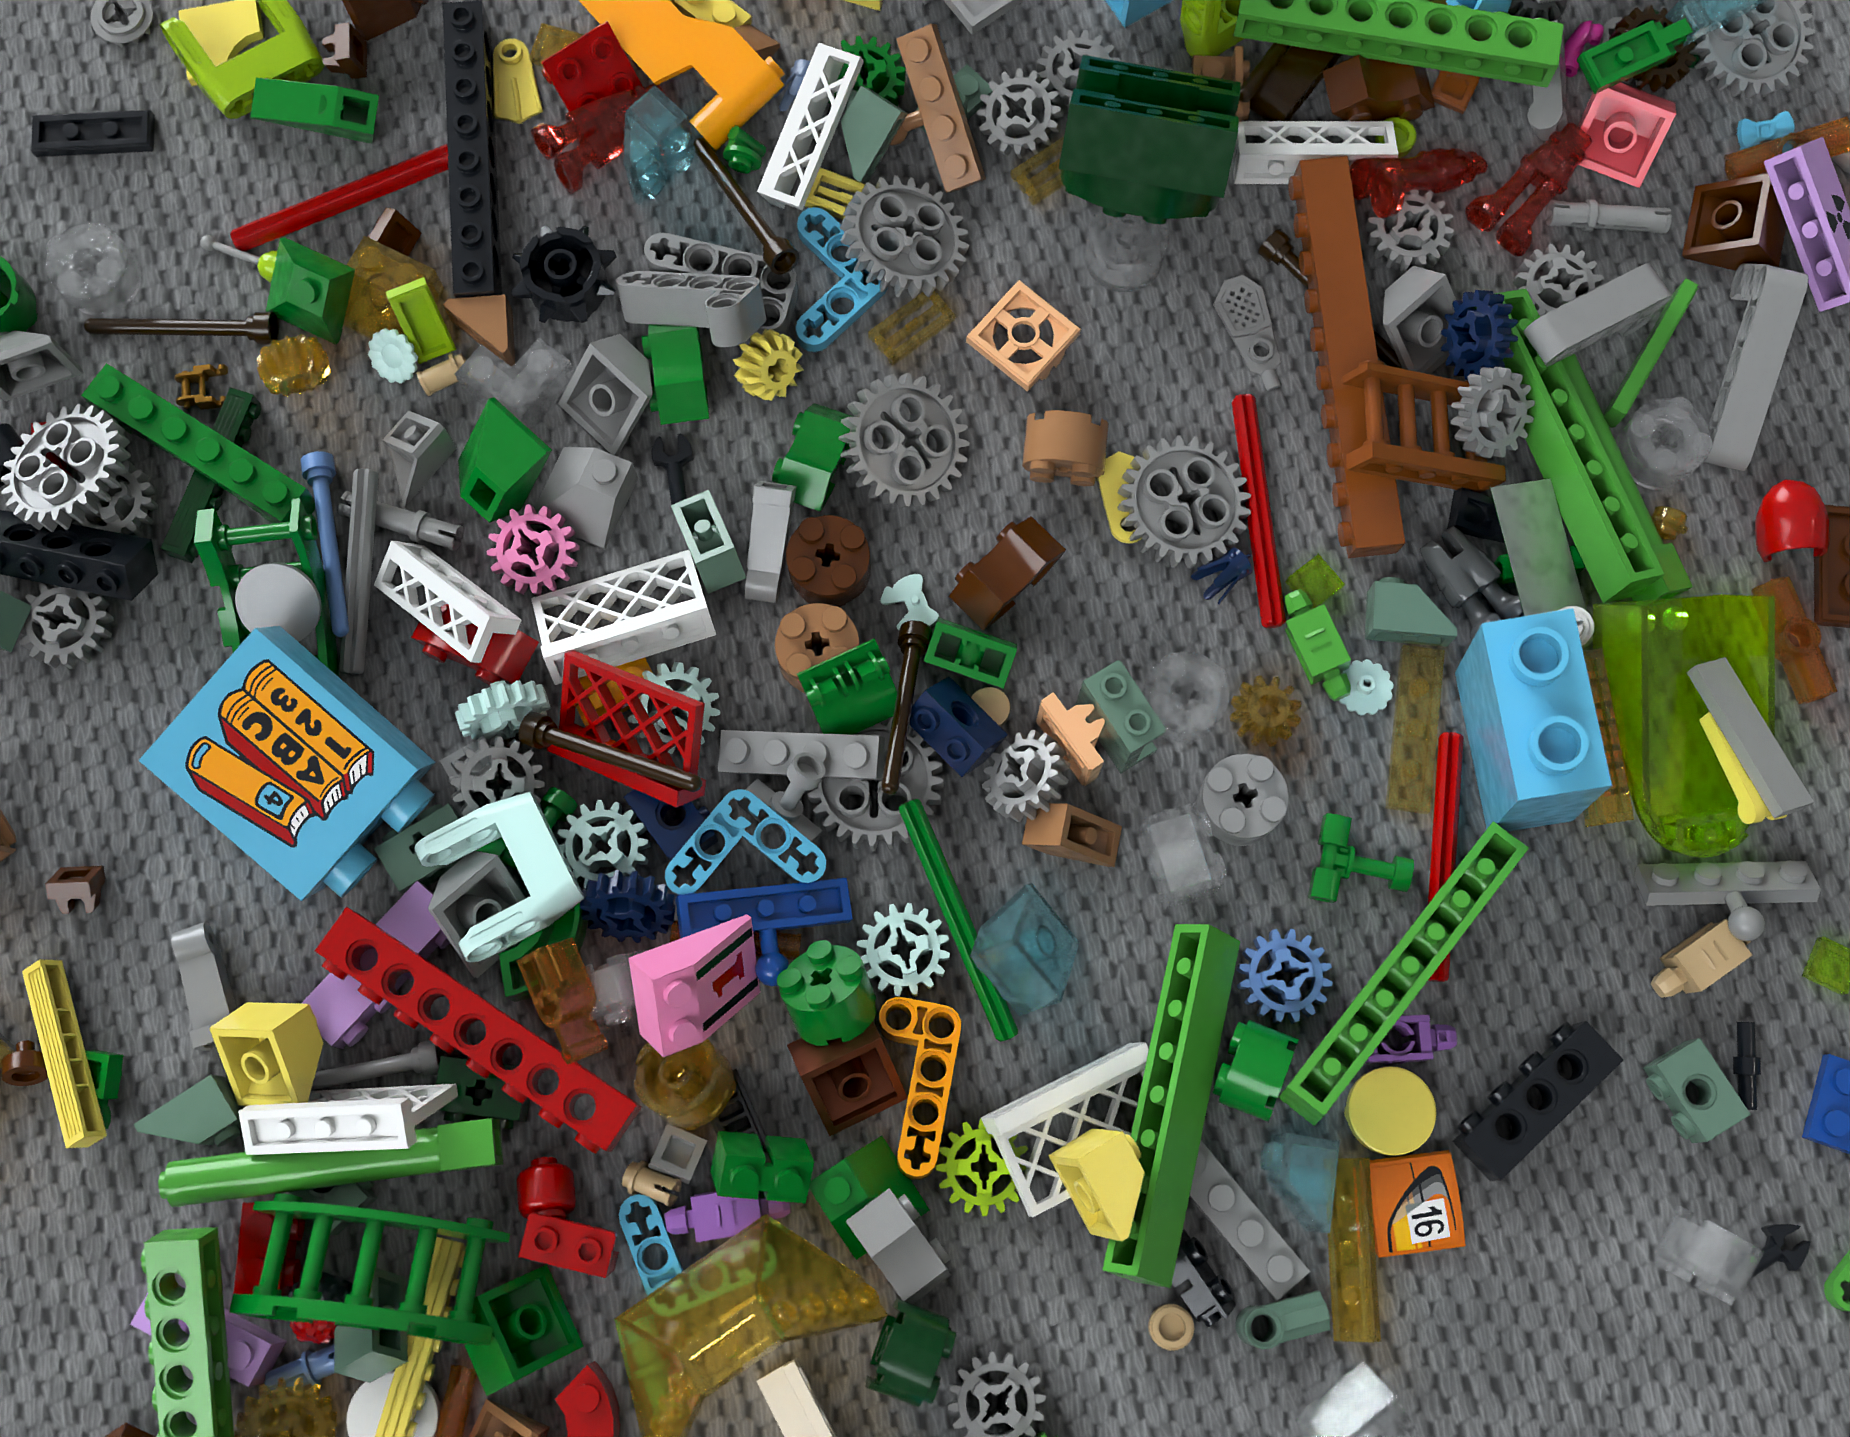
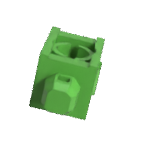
M1298 589L1285 596V607L1289 617L1293 618L1286 621L1287 628L1285 632L1310 685L1324 680L1325 682L1322 686L1328 697L1333 701L1349 696L1351 685L1347 674H1342L1341 672L1349 669L1351 658L1325 604L1311 610L1313 604L1306 592Z

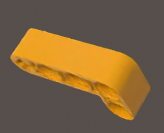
M893 997L887 1000L880 1009L879 1028L888 1040L917 1046L899 1142L897 1165L905 1177L912 1180H922L933 1172L938 1158L961 1032V1019L953 1008L946 1005L905 997ZM894 1010H902L909 1015L911 1022L906 1028L895 1030L887 1024V1015ZM936 1018H945L951 1022L953 1032L948 1037L938 1038L930 1032L929 1024ZM936 1060L944 1066L946 1074L941 1080L929 1081L921 1073L922 1065L927 1061ZM921 1103L932 1105L938 1113L937 1120L930 1125L917 1123L912 1113L914 1108ZM908 1131L919 1136H935L934 1141L925 1138L923 1156L930 1158L929 1163H921L920 1169L911 1168V1160L904 1158L905 1154L913 1153L916 1136H907Z

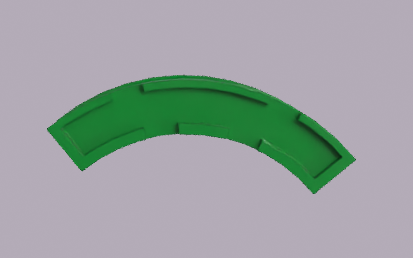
M300 498L292 499L289 522L229 528L227 524L222 525L215 508L197 510L194 545L205 567L210 586H220L225 607L219 608L217 613L223 646L232 647V652L234 653L251 633L244 626L237 613L235 604L236 590L243 576L254 567L244 568L242 564H236L231 550L232 546L292 538L300 561L286 564L303 571L313 581L321 598V616L315 627L318 655L314 656L339 677L336 636L332 632L324 569L316 543L318 535L317 524L312 514L307 515Z
M276 1193L273 1201L254 1202V1211L275 1215L259 1286H254L252 1294H233L229 1313L273 1321L313 1323V1320L335 1322V1325L375 1331H379V1328L404 1331L409 1336L462 1345H490L493 1326L475 1323L476 1314H473L472 1311L485 1243H509L510 1233L493 1230V1221L467 1218L466 1224L377 1209L302 1202V1197L283 1193ZM293 1219H314L300 1288L294 1289L293 1297H282V1290L278 1289ZM333 1221L366 1224L351 1295L345 1296L344 1303L321 1300L323 1293L318 1292ZM384 1226L419 1231L405 1301L399 1302L398 1310L373 1307L374 1299L370 1298ZM437 1234L467 1240L454 1311H449L448 1318L427 1315L428 1306L423 1305Z

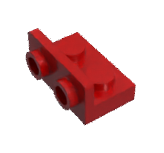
M251 1202L242 1203L234 1294H252L254 1286H259L275 1215L254 1211V1203ZM293 1219L278 1285V1289L282 1290L281 1296H287L294 1283L299 1282L301 1263L299 1259H295L296 1242L300 1241L304 1235L305 1219Z
M532 1212L528 1216L518 1257L607 1278L615 1270L619 1252L614 1251L617 1233L591 1225Z

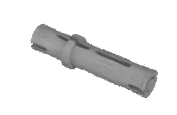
M1587 199L1584 202L1550 200L1546 210V219H1548L1546 224L1547 226L1578 227L1585 232H1592L1594 229H1612L1666 234L1671 225L1672 215H1670V208L1599 204L1593 199Z
M344 492L341 499L351 504L352 492ZM377 501L375 526L407 535L411 541L416 543L427 541L449 548L452 551H456L460 547V542L446 535L463 539V526L431 518L430 513L422 510L415 513ZM339 503L338 514L342 517L350 518L351 506Z

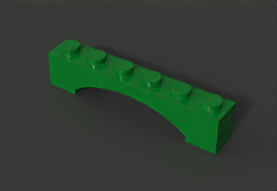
M107 363L81 395L100 412L104 410L125 431L145 439L184 462L234 495L271 523L290 521L292 499H301L307 515H311L315 510L314 498L305 487Z

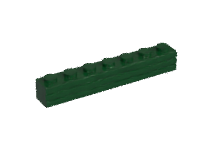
M230 387L212 430L242 448L244 442L250 439L251 425L254 419H258L261 413V403L253 394ZM194 470L160 549L168 556L193 563L194 558L199 556L194 545L197 510L215 508L216 511L219 510L222 504L221 495L224 489Z

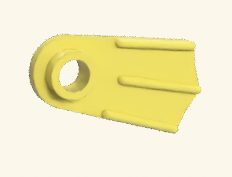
M506 39L501 41L493 52L494 117L519 124L532 116L542 113L543 107L526 45L517 39ZM508 50L517 51L513 57L504 56Z
M1118 451L1105 459L1104 474L1097 477L1112 535L1122 543L1131 544L1138 542L1142 538L1130 541L1129 538L1135 530L1129 532L1121 527V523L1129 515V512L1119 511L1117 507L1121 501L1128 499L1118 494V490L1123 484H1129L1122 476L1127 469H1133L1130 463L1135 457Z

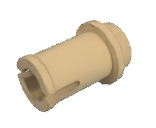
M450 353L448 354L449 359L417 372L419 382L428 396L459 381L464 384L467 382L466 378L472 376L471 369L462 353L456 356Z
M644 1160L639 1163L631 1162L622 1178V1186L627 1188L628 1193L631 1195L640 1193L664 1203L665 1206L671 1207L676 1202L678 1196L663 1191L662 1188L665 1187L680 1192L682 1181L648 1168L649 1164Z

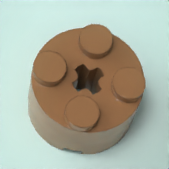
M1045 411L1044 419L1035 420V413L1029 414L1026 422L1022 467L1030 472V480L1035 482L1051 483L1054 482V476L1071 477L1070 483L1073 485L1094 486L1095 478L1102 476L1105 470L1109 423L1101 418L1100 426L1091 423L1092 415L1074 411Z
M823 603L803 605L786 614L780 622L775 637V652L780 671L793 687L803 693L805 692L797 673L859 645L857 629L846 612L840 607ZM821 644L823 655L815 656L813 646Z

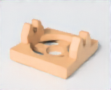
M1018 280L966 336V342L1028 392L1039 379L1044 380L1049 376L1053 366L1057 367L1065 355V350L1080 335L1081 329ZM1017 309L1035 311L1029 318L1020 317L1015 319L1010 315L1011 311ZM1046 319L1051 324L1054 333L1052 347L1039 338V327ZM1001 324L1008 330V341L998 351L993 335L996 333L997 326ZM1027 324L1034 329L1035 337L1028 343H1020L1013 338L1012 330L1017 325ZM1032 349L1042 357L1038 361L1027 364L1014 363L1009 360L1018 350Z
M1053 692L1041 700L1036 723L1043 733L1048 734L1058 742V745L1066 750L1067 753L1063 758L1070 763V770L1080 784L1086 786L1097 779L1104 760L1096 751L1095 745L1105 720L1101 718L1092 723H1087L1085 719L1095 709L1093 704L1075 705L1067 711Z

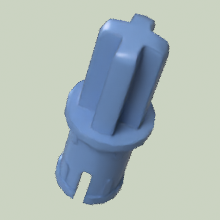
M334 1344L314 1353L310 1350L304 1351L300 1359L267 1372L264 1385L269 1395L277 1398L308 1384L312 1386L320 1385L322 1378L334 1374Z

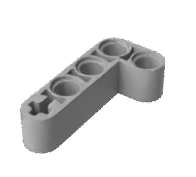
M656 233L647 239L644 245V253L649 271L736 275L737 273L744 272L760 280L766 318L772 317L778 319V322L772 326L762 325L756 332L762 334L765 329H772L779 334H788L799 292L797 275L794 268L785 274H774L761 255L670 233ZM708 263L711 265V267L705 271H697L694 269L698 264ZM776 282H785L789 284L785 289L775 290L771 288V286Z
M1645 263L1542 315L1526 327L1523 333L1546 367L1551 366L1617 331L1622 337L1635 332L1647 324L1672 299L1673 295L1651 264Z
M634 271L623 274L616 280L624 320L628 323L705 327L710 329L713 345L732 347L747 341L766 321L760 280L756 277Z

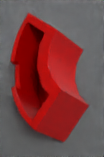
M449 604L441 606L443 624L446 625L452 622ZM420 621L411 636L412 639L424 645L422 653L441 663H445L446 659H450L475 670L474 676L488 685L505 680L506 684L518 681L539 643L520 630H517L516 635L493 633L481 663H474L467 660ZM470 623L465 628L468 643L472 645L478 627Z
M596 1361L587 1364L555 1398V1401L565 1415L568 1431L567 1437L620 1436V1410L615 1391L602 1368Z

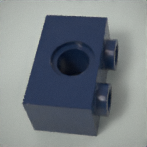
M950 676L926 689L912 706L909 725L961 777L983 764L1008 736Z
M635 789L624 796L630 808L635 812L670 862L710 815L705 806L697 810L692 802H688L679 806V808L686 811L684 821L677 826H669L664 823V816L668 810L675 808L674 806ZM713 830L704 832L700 837L699 844L703 852L718 842ZM692 847L685 853L686 856L693 859L698 856ZM677 865L675 869L678 871L681 867Z

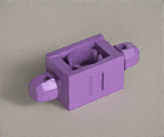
M1401 1015L1392 1029L1397 1030L1402 1037L1411 1036V1041L1403 1043L1399 1051H1393L1387 1046L1386 1042H1381L1364 1064H1403L1434 1059L1432 1049L1433 1051H1442L1457 1046L1456 1029L1450 1025L1439 1024L1431 1025L1430 1029V1015Z
M716 1191L691 1196L692 1209L687 1210V1206L671 1209L665 1213L667 1232L672 1234L690 1233V1228H694L696 1242L763 1232L765 1230L764 1217L770 1216V1220L783 1218L791 1213L790 1202L769 1201L766 1198H761V1191H759L758 1200L717 1196Z

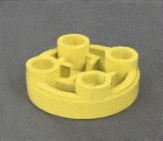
M1387 1066L1365 1073L1354 1083L1347 1097L1344 1115L1353 1135L1363 1146L1381 1155L1395 1156L1410 1153L1427 1141L1435 1126L1436 1105L1429 1087L1420 1077L1404 1068Z

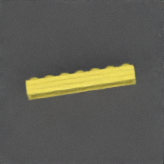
M39 959L23 970L22 974L66 1148L90 1147L106 1137L107 1134L62 960Z
M436 1237L423 1305L428 1306L427 1315L448 1318L449 1311H452V1307L448 1306L451 1296L457 1295L460 1280L457 1279L460 1268H462L466 1249L462 1242ZM407 1335L408 1362L395 1369L375 1437L415 1436L418 1423L414 1422L417 1410L421 1411L423 1409L426 1399V1393H423L426 1381L430 1382L435 1369V1364H431L435 1352L439 1353L443 1341Z

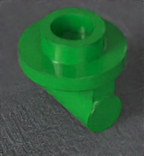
M739 126L732 127L728 133L729 142L724 149L723 158L728 162L731 169L739 173L747 174L760 169L762 157L766 153V147Z

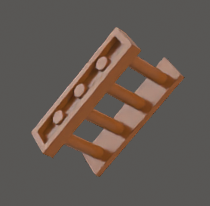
M1380 360L1363 361L1357 368L1342 376V384L1364 388L1367 441L1363 442V446L1346 454L1348 471L1455 490L1464 487L1478 493L1506 482L1504 465L1488 463L1486 458L1476 456L1474 452L1466 451V458L1455 457V453L1450 451L1448 405L1452 406L1453 402L1461 401L1462 396L1457 389L1459 386L1469 387L1468 381L1387 366ZM1381 392L1398 396L1400 446L1388 444V441L1384 439ZM1415 398L1430 401L1433 452L1423 451L1422 447L1417 445Z

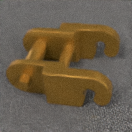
M211 364L193 366V371L191 372L182 371V373L176 374L175 381L181 383L182 397L176 399V404L184 406L185 409H189L193 405H197L201 410L222 407L226 396H221L220 400H216L213 396L206 397L205 381H208L209 377L227 375L228 366L219 364L218 369H215ZM199 382L198 395H191L190 383Z

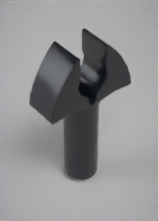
M1793 1224L1764 1226L1761 1230L1767 1236L1765 1247L1731 1268L1730 1275L1736 1283L1744 1284L1777 1261L1784 1262L1789 1271H1797L1808 1254L1811 1242L1801 1241L1792 1250L1780 1249L1784 1244L1785 1236L1793 1233L1800 1226Z

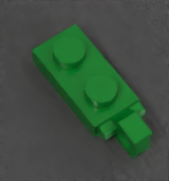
M1686 18L1663 28L1660 21L1654 23L1652 20L1583 52L1577 58V62L1595 95L1666 62L1677 53L1674 47L1684 43L1688 35L1693 33Z

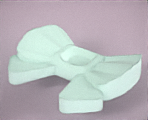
M920 574L905 576L897 581L893 588L889 586L884 588L880 600L882 605L905 602L909 611L897 624L898 630H900V626L904 622L911 620L924 622L930 627L937 623L939 614L928 606L922 592L924 579Z

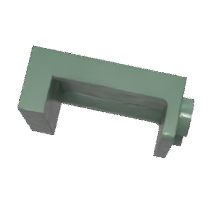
M1117 660L1085 679L1075 705H1094V711L1085 719L1087 723H1092L1101 718L1105 720L1098 740L1120 774L1156 753L1157 748L1152 741L1162 736L1166 729L1123 663Z

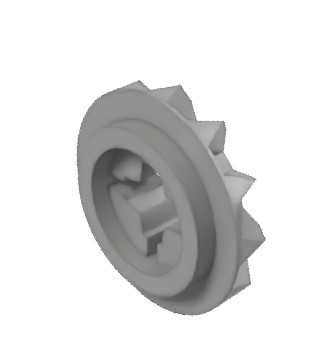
M97 0L92 7L90 17L92 27L97 35L106 44L112 42L121 48L127 42H133L138 45V38L143 34L150 35L149 27L151 23L156 21L153 14V6L149 0ZM120 8L128 15L129 25L127 26L122 25L120 22V13L118 11Z

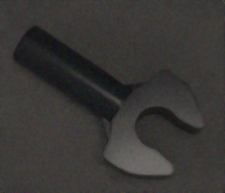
M681 433L678 434L679 451L675 455L669 456L665 454L661 437H657L651 450L654 465L662 466L667 471L671 505L687 499L683 467L687 462L694 459L691 444Z

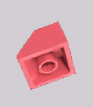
M1621 82L1595 95L1592 93L1565 160L1640 188L1677 114L1675 103Z

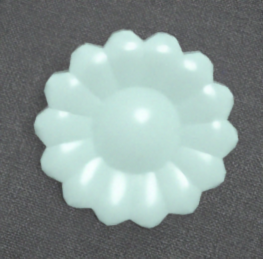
M387 328L374 333L372 340L368 342L370 349L368 356L372 360V367L378 371L380 377L386 378L390 383L396 381L400 384L413 378V372L417 371L416 361L418 356L414 352V345L408 342L407 336L399 334L396 329L389 331Z
M1365 659L1363 662L1355 660L1349 669L1342 672V674H1347L1351 685V693L1349 696L1340 699L1339 702L1346 705L1348 711H1356L1358 715L1363 716L1366 713L1374 715L1378 710L1386 708L1387 702L1392 699L1393 694L1391 690L1394 688V684L1389 680L1390 673L1384 671L1381 664H1373L1368 659Z

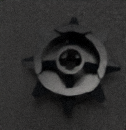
M547 225L541 227L540 238L537 235L534 236L522 253L513 254L512 258L520 264L523 279L511 290L514 298H530L540 312L539 321L541 323H545L549 318L565 322L584 323L588 321L591 313L597 310L605 299V295L614 296L616 290L608 284L605 269L617 258L614 250H597L593 241L588 236L589 227L583 226L580 230L556 227V232H553Z

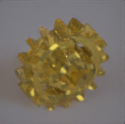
M282 1377L278 1378L277 1389L271 1391L265 1384L260 1385L258 1400L254 1397H246L244 1401V1410L246 1412L237 1413L235 1427L239 1429L235 1431L234 1437H336V1430L333 1428L337 1426V1412L331 1411V1396L319 1399L320 1385L317 1383L307 1391L303 1389V1378L298 1377L293 1387H287ZM303 1407L308 1409L313 1415L306 1414ZM285 1426H289L288 1431H283Z

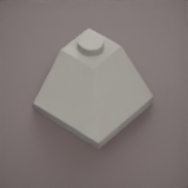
M1412 266L1385 290L1383 325L1403 369L1431 374L1450 355L1449 352L1441 351V346L1447 343V337L1441 335V330L1448 328L1449 323L1444 317L1445 314H1454L1452 302L1456 298L1446 274Z
M16 330L0 333V397L5 402L83 374L81 367L50 335Z
M621 334L591 342L558 402L561 408L610 454L615 456L621 452L653 395L648 359Z
M563 447L535 506L536 513H539L542 506L548 507L551 510V518L559 513L566 519L561 528L570 526L575 530L576 533L572 537L605 550L638 481L634 465L628 460L595 447Z
M474 851L464 856L440 876L428 911L472 976L478 978L499 960L500 953L510 950L514 945L487 959L469 963L459 947L460 940L472 926L526 898L498 855Z

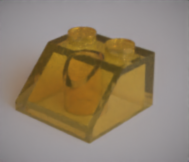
M364 236L346 264L355 269L343 326L372 339L374 333L380 332L384 328H387L389 331L396 329L399 334H404L388 301L386 291L424 277L437 303L445 289L435 269Z

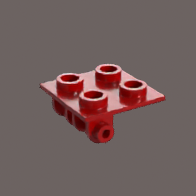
M608 21L600 24L540 62L544 68L541 70L543 76L549 84L554 85L580 132L645 92Z

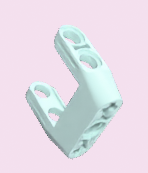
M531 791L487 804L423 837L414 847L421 865L425 867L449 865L502 837L527 887L530 897L472 926L460 940L459 947L469 963L487 959L550 926L584 899L577 880Z

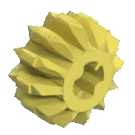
M765 329L762 334L754 333L750 337V344H739L743 353L741 357L732 360L736 366L740 367L734 376L738 382L743 384L742 388H744L745 392L752 396L756 395L763 400L772 401L775 395L786 397L788 385L798 386L793 378L795 373L804 370L800 364L796 363L803 354L798 348L794 347L795 342L792 341V338L785 334H779L772 329Z

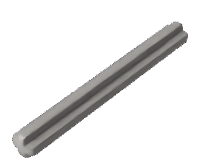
M364 468L355 469L353 474L345 582V601L349 632L346 636L341 637L339 663L340 671L346 674H362L365 668L379 475L375 470Z

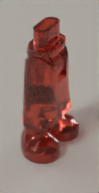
M654 82L645 88L637 85L633 90H624L611 94L566 113V123L561 126L540 123L531 129V134L544 158L547 160L554 158V170L559 181L570 194H573L581 189L583 185V170L590 162L597 169H601L640 139L654 124L661 121L660 116L671 110L672 104L660 85L656 86ZM575 140L579 144L577 148L560 154L570 143L574 142Z

